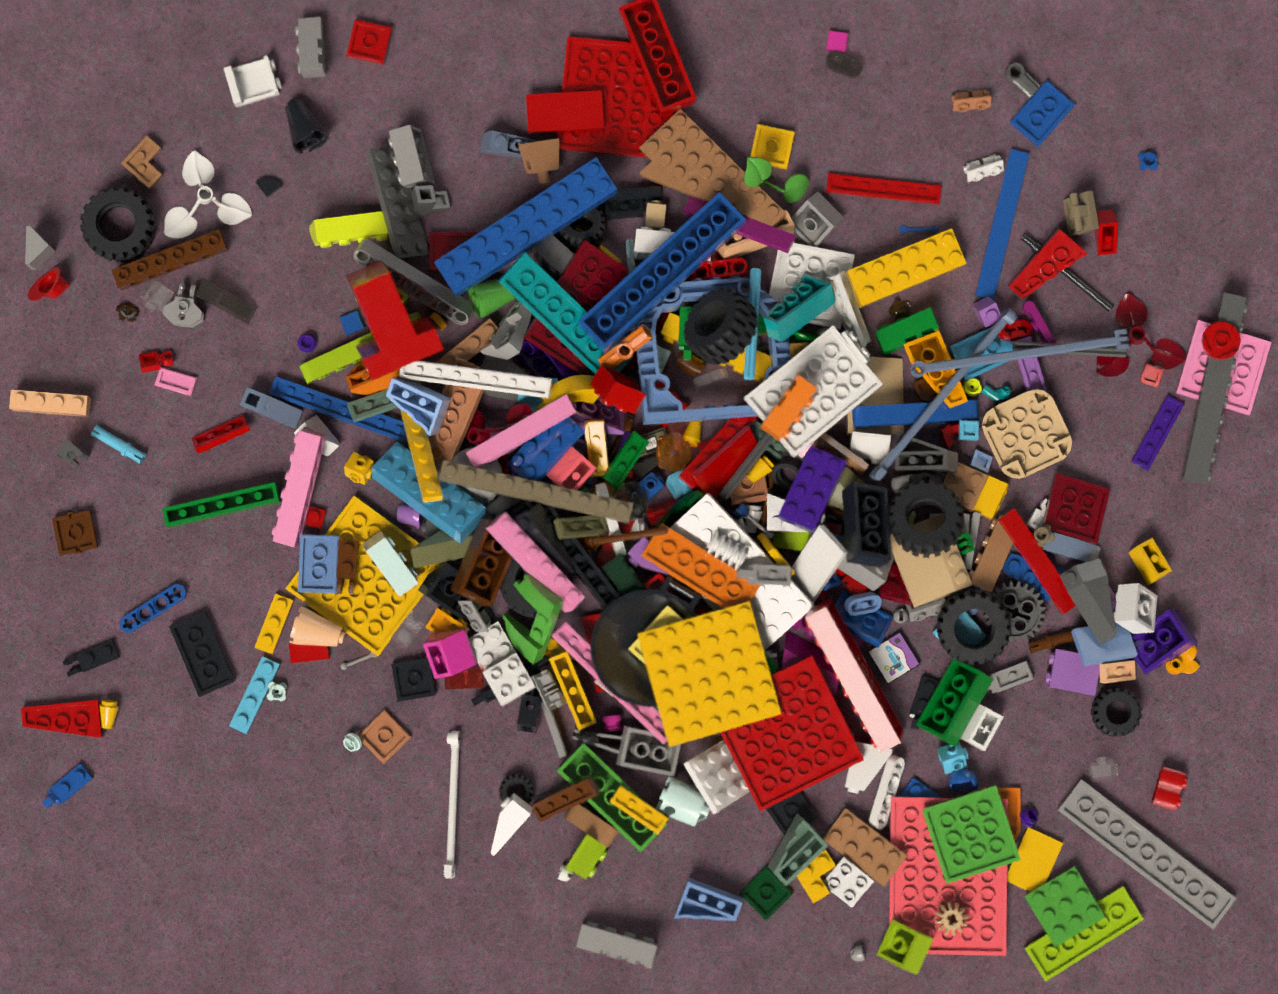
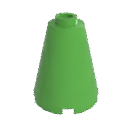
M499 279L483 280L468 290L469 299H472L475 306L473 311L479 319L486 317L516 299L498 282Z

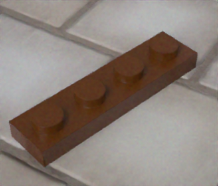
M588 776L532 803L530 806L538 820L542 822L597 796L600 790L592 777Z

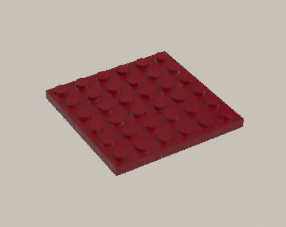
M582 240L558 279L557 284L588 312L632 271L586 240ZM670 312L660 315L656 322V335ZM535 317L523 337L525 340L577 374L595 376L579 358ZM635 326L625 336L634 331ZM637 351L632 354L633 358L623 368L624 370H636L638 367Z

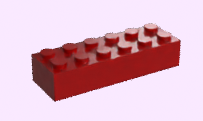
M636 0L619 7V15L660 116L668 115L695 104L697 100L657 0Z

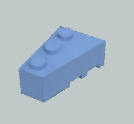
M688 878L674 918L736 921L743 898Z

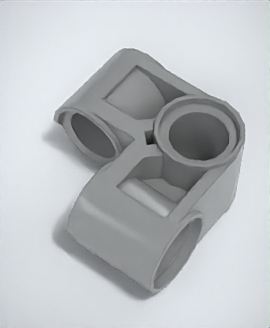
M937 473L910 474L894 477L891 483L893 492L899 494L902 488L908 489V484L914 483V485H917L921 480L929 483L931 478V480L936 481V485L942 483V478Z

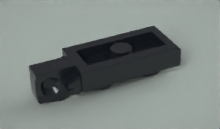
M925 676L921 677L910 709L909 717L913 718L910 726L911 729H919L916 723L939 685V681Z

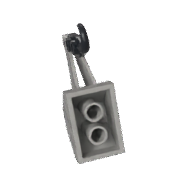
M624 726L622 736L574 729L572 739H576L583 744L598 746L618 753L617 765L674 776L681 747V744L669 747L667 741L662 744L649 730ZM597 736L621 739L620 749L600 743Z

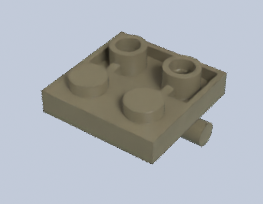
M1086 191L1078 195L1077 193H1071L1070 198L1063 200L1069 237H1076L1099 229L1093 191Z

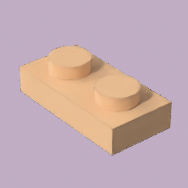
M1135 660L1099 664L1100 683L1136 679Z

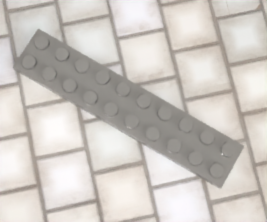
M1082 779L1079 780L1057 809L1211 929L1216 927L1237 899Z

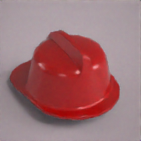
M54 267L48 273L38 278L28 291V299L31 301H37L43 297L56 299L69 288V282L60 274V268Z

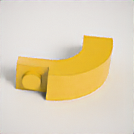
M576 375L554 383L551 386L550 398L542 397L543 401L536 410L539 411L564 395L568 396L571 403L587 402L593 404L599 397L594 393V389L590 385L594 376Z

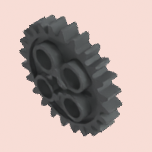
M1009 581L1008 587L1002 583L1001 590L995 587L997 593L991 592L1007 608L1014 610L1017 607L1019 613L1031 617L1029 620L1017 614L1012 617L1011 612L1007 611L1012 629L1009 643H1012L1013 638H1016L1017 643H1020V638L1022 637L1025 641H1027V635L1034 637V630L1040 632L1037 625H1044L1040 618L1046 617L1045 614L1041 613V611L1046 610V607L1040 606L1044 600L1037 599L1040 593L1033 594L1035 588L1031 587L1028 590L1027 583L1021 587L1020 581H1017L1016 586H1013L1012 581ZM1013 595L1015 598L1014 602L1006 604L1004 602L1005 596ZM1025 602L1032 603V609L1028 612L1022 610V605ZM984 614L983 617L989 618V620H987L985 624L991 625L992 622L990 617L987 614ZM1023 620L1025 622L1024 628L1016 629L1014 626L1015 622Z

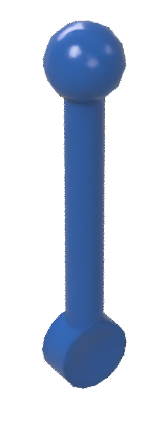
M936 225L918 228L901 226L899 231L901 233L906 231H932L937 233L939 227Z

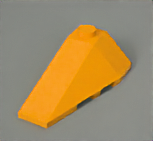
M940 331L903 344L911 364L916 361H922L925 364L951 360ZM916 367V370L920 373V368ZM956 370L925 373L922 377L938 394ZM960 381L944 399L949 408L968 402Z

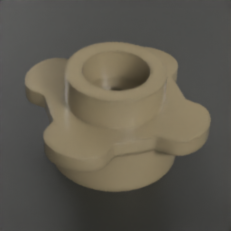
M1046 524L1034 531L1035 539L1040 547H1044L1046 543L1055 540V535L1052 534L1050 525Z

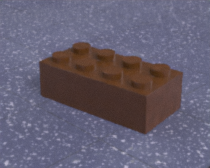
M480 519L450 590L481 606L492 607L513 557L486 529L492 520Z

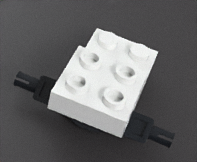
M496 622L488 628L489 632H479L469 638L476 661L489 685L480 690V695L471 699L474 706L483 701L489 703L496 698L502 707L536 688L531 679L532 676L541 672L540 668L550 663L545 656L534 664L529 661L523 665L500 623Z

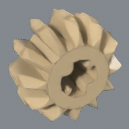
M948 902V909L943 905L940 906L944 911L943 913L936 911V915L941 918L935 919V922L942 923L938 926V929L942 930L945 928L944 934L948 935L951 929L952 935L955 936V929L962 933L963 929L960 925H968L962 921V919H967L968 915H961L965 908L963 907L958 910V903H955L952 908V904ZM954 914L956 921H952V924H949L947 916Z

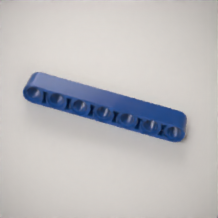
M968 400V402L953 408H949L945 402H942L925 424L959 422V420L974 419V421L979 420L978 400ZM930 403L855 407L852 410L853 427L913 425Z

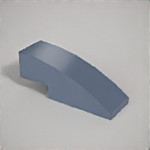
M1054 532L1052 534L1055 535V540L1046 543L1042 547L1045 552L1084 563L1098 559L1101 549L1097 545Z

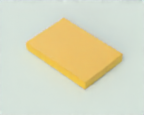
M1027 827L1017 849L1021 860L1010 864L1007 871V882L1029 892L1044 885L1063 843Z

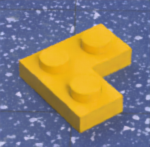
M826 850L821 852L797 875L798 880L813 904L830 894L820 876L835 868L836 865Z

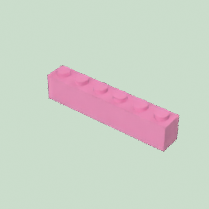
M302 429L295 435V450L290 455L291 466L285 476L287 483L281 493L283 500L276 514L278 521L272 530L274 542L291 547L300 545V534H303L326 434Z
M506 512L498 515L487 526L486 529L527 573L564 600L561 607L564 612L572 611L585 598Z

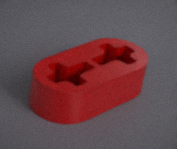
M1016 320L1011 325L1007 323L999 332L998 337L1003 341L1022 339L1031 334L1032 326L1026 320Z

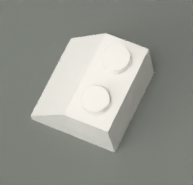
M852 432L849 450L863 460H871V464L880 465L888 455L891 435Z

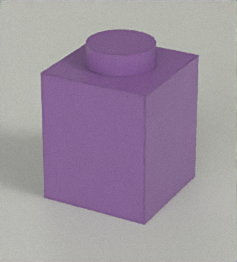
M989 296L972 304L977 319L985 327L997 322L1001 316L996 302Z

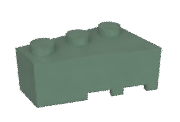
M796 814L768 868L787 886L828 845L799 814Z

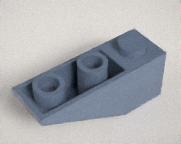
M489 131L482 134L480 152L522 158L518 144L538 140Z
M248 387L240 403V406L295 429L303 412Z

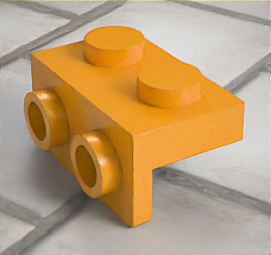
M444 607L441 610L436 608L435 613L425 626L434 634L464 628L467 634L470 631L467 628V622L461 618L455 620L451 617L452 613Z

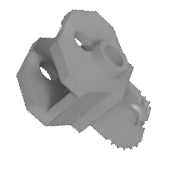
M180 283L175 300L164 306L163 315L174 326L194 328L204 321V313L196 306V285H191L189 298H183L185 284Z

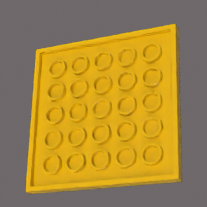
M353 496L325 535H337L339 540L359 541L354 595L348 592L350 579H343L342 594L298 592L299 571L285 589L323 617L342 627L345 633L379 657L424 596L418 589L428 574L445 562L414 568L410 549L419 543L357 497ZM379 531H382L386 538L390 537L396 545L394 547L395 551L403 554L407 560L405 564L408 569L412 567L418 575L416 577L418 584L400 597L362 545Z
M750 601L637 634L669 747L781 714Z

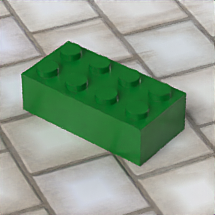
M953 658L916 726L956 747L993 679L983 672L963 662L960 663Z

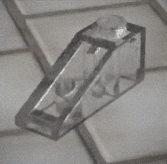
M424 595L401 623L391 639L408 650L435 613L436 608H439L441 605Z

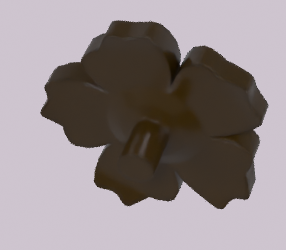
M897 299L892 304L894 308H889L888 313L891 317L895 316V321L911 316V311L907 310L911 306L909 302L902 301L901 303Z
M125 302L116 307V311L119 312V320L124 321L127 318V321L132 323L136 321V316H138L140 311L137 307H133L134 305L130 302Z

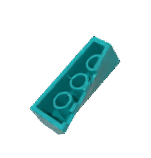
M804 273L801 277L802 281L795 283L792 286L793 290L791 293H786L782 297L783 301L776 304L764 317L768 337L782 342L835 304L832 285Z

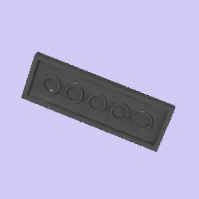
M393 148L368 149L366 154L394 255L399 259L428 256L430 252L420 215L415 213L413 206L412 188H406L399 183L397 176L399 170L393 161V155H395Z

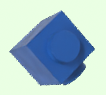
M651 472L634 486V489L647 503L664 488L662 484L664 480L658 473L654 475Z

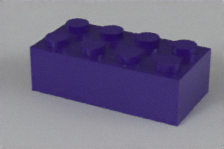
M811 446L778 514L779 519L814 534L845 471L847 462Z

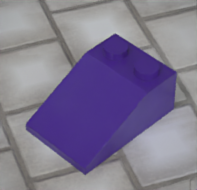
M1171 609L1155 619L1154 632L1138 633L1132 637L1138 654L1134 659L1144 674H1148L1178 657L1198 643L1177 610Z

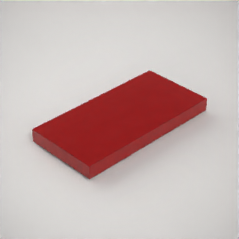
M602 90L526 95L528 133L604 129Z
M745 426L692 474L699 491L704 494L709 493L714 498L723 489L757 444L750 427Z

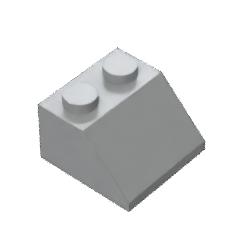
M817 192L800 207L791 219L795 225L794 231L809 246L817 247L845 218Z

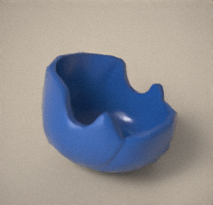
M968 769L954 771L949 776V787L953 791L978 789V778L973 771Z

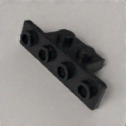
M661 186L617 189L618 194L601 205H605L606 220L644 217L643 202L662 200Z

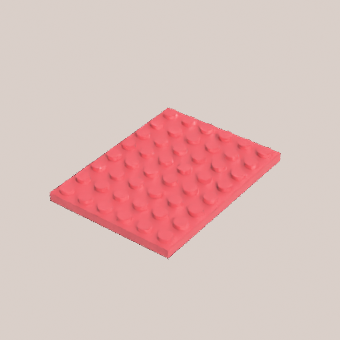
M891 797L890 842L906 853L908 857L890 879L889 926L893 919L933 938L927 954L1006 956L1007 865L946 884L922 809L954 798ZM1001 799L1008 820V799ZM948 902L952 904V908L955 903H958V910L963 907L965 908L961 915H968L967 919H962L968 925H960L963 929L962 933L955 929V936L952 935L951 929L948 935L944 934L945 928L942 930L938 929V926L942 923L935 922V919L941 918L936 915V911L943 913L944 911L940 906L943 905L948 909ZM954 914L947 916L949 924H952V921H956Z

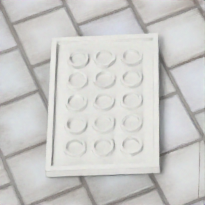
M832 326L744 397V400L764 422L798 375L817 388L812 396L815 399L809 408L806 406L801 411L804 414L797 424L793 422L789 427L792 431L786 439L782 437L780 440L781 444L794 458L883 384L870 368L864 364L837 329Z

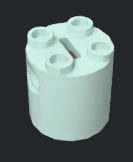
M668 776L665 784L668 789L663 788L660 796L663 802H658L656 810L665 816L695 827L697 822L707 818L710 811L708 804L697 786Z

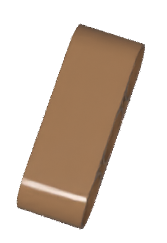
M580 804L569 808L564 816L568 821L608 848L619 833L618 830Z

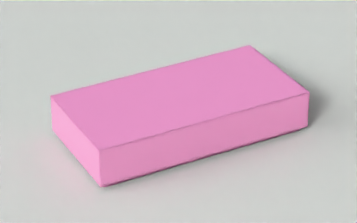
M161 367L155 386L192 396L197 378Z

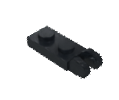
M113 640L78 653L76 656L62 662L64 666H68L73 662L79 661L81 667L67 672L68 677L119 659V655Z

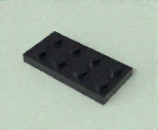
M206 611L169 626L198 697H202L235 682Z

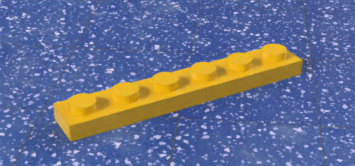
M400 410L423 503L440 501L443 495L426 430L419 424H416L413 418L406 412Z

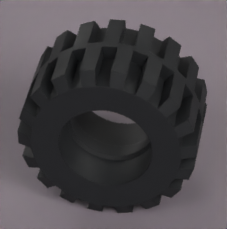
M597 206L558 232L559 241L564 246H567L570 251L573 249L574 252L582 240H586L598 248L601 242L604 241L605 217H603V212L599 211ZM577 223H586L591 226L585 232L575 231L571 227Z
M1113 688L1103 691L1095 698V702L1092 703V722L1105 735L1111 737L1126 736L1136 730L1135 728L1140 724L1142 706L1139 705V699L1135 698V695L1126 689ZM1113 701L1122 702L1127 709V717L1120 724L1111 723L1106 716V708Z

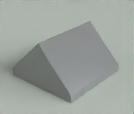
M26 226L25 264L32 270H37L56 251L31 226Z

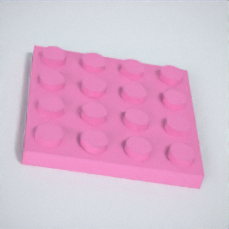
M1200 320L1196 322L1176 394L1198 400L1207 360V354L1203 350L1201 340L1202 334L1211 325L1210 323ZM1239 333L1241 343L1234 355L1236 364L1234 370L1230 372L1232 383L1230 389L1227 388L1225 396H1228V402L1226 407L1223 408L1249 416L1271 342Z

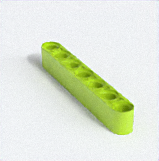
M419 312L408 315L411 322L420 318L421 315ZM371 333L302 364L299 368L306 383L312 384V381L325 378L333 371L338 372L346 368L350 363L355 364L359 362L361 358L356 345L372 339Z

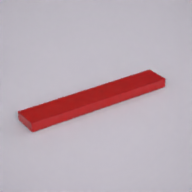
M828 173L826 193L939 205L942 185Z
M1015 508L1011 509L998 519L999 523L1061 614L1067 613L1076 605L1067 592L1059 573L1043 549L1038 545V542Z

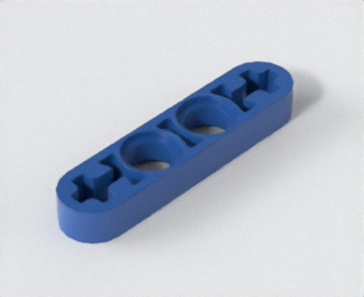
M180 584L172 585L125 615L120 620V628L126 633L136 631L183 601L187 595L186 588ZM175 588L178 590L182 589L181 597H173L172 600L174 602L171 604L170 599L165 594L168 593L171 596L175 593ZM160 598H164L167 602L166 607L163 609H159L156 605L157 600ZM144 608L150 610V617L148 619H142L140 616V612ZM136 613V617L139 621H141V623L138 625V622L136 621L132 623V629L128 627L125 628V620H134L135 617H133V615Z

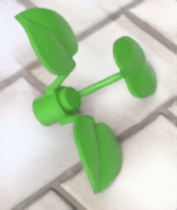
M747 157L744 183L748 187L754 188L759 186L762 188L763 184L784 193L783 200L787 203L797 202L805 195L810 181L805 175H792L787 180L785 189H782L765 181L772 172V166L767 160L758 157Z

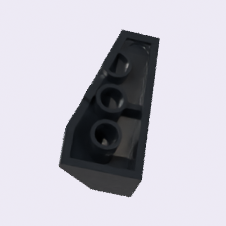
M541 503L510 515L511 519L565 576L576 572Z
M445 562L428 574L418 591L470 625V621L462 612L461 606L458 603V600H467V598L450 590L458 570ZM482 606L478 611L484 609L492 624L495 619L486 606Z

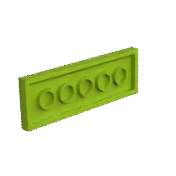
M1123 886L1096 902L1105 918L1054 947L1047 934L1024 947L1045 982L1144 920Z

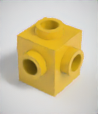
M353 452L344 465L345 476L355 483L366 485L367 481L372 479L374 461L366 455L362 456Z

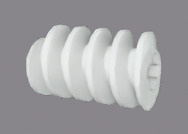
M716 530L706 548L709 547L708 554L715 551V558L722 555L721 562L729 559L728 566L736 563L735 570H738L748 552L745 554L746 547L743 546L741 549H738V542L732 546V539L730 538L725 542L726 535L723 534L718 538L719 531Z

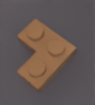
M146 136L121 164L148 189H151L162 177V174L149 163L162 149Z

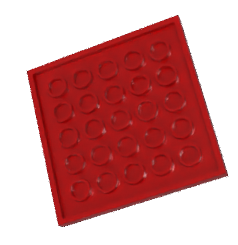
M567 37L562 92L602 90L604 129L558 132L559 150L647 158L640 151L639 147L674 115V112L662 117L660 116L632 44L629 42ZM676 47L680 56V47Z
M812 655L771 675L781 711L780 715L720 732L759 811L864 760Z

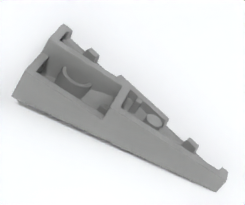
M519 301L514 303L500 322L496 334H492L489 337L491 340L490 344L482 347L480 352L484 355L506 360L519 354L532 314Z

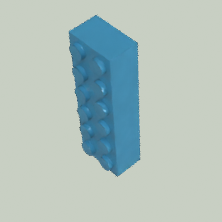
M396 442L372 466V478L459 544L478 526L480 519H485V507L452 483L439 481L443 495L442 500L423 503L411 452L399 442Z

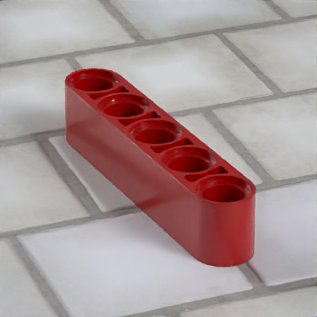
M743 258L704 262L684 282H691L692 279L701 278L702 281L710 280L713 277L729 279L731 276H740V278H746L750 269ZM738 265L745 266L741 272L735 271ZM719 268H726L723 274L716 273ZM706 270L705 276H698L699 271Z

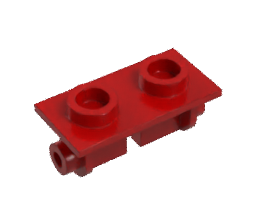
M682 497L676 500L672 498L645 508L651 526L657 525L666 512Z

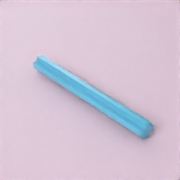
M752 268L750 271L748 302L755 307L757 316H759L761 269ZM758 327L755 328L756 334L752 337L751 344L747 345L745 349V380H753L755 378Z

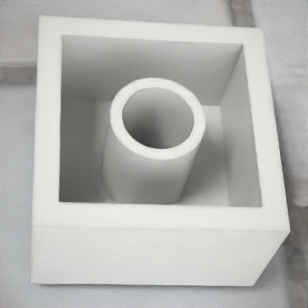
M1139 583L1118 585L1116 610L1114 612L1115 622L1133 634L1154 632L1157 595Z

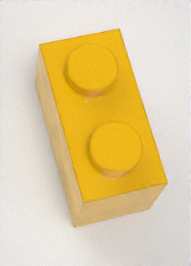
M1153 538L1128 552L1147 585L1158 581L1172 571Z

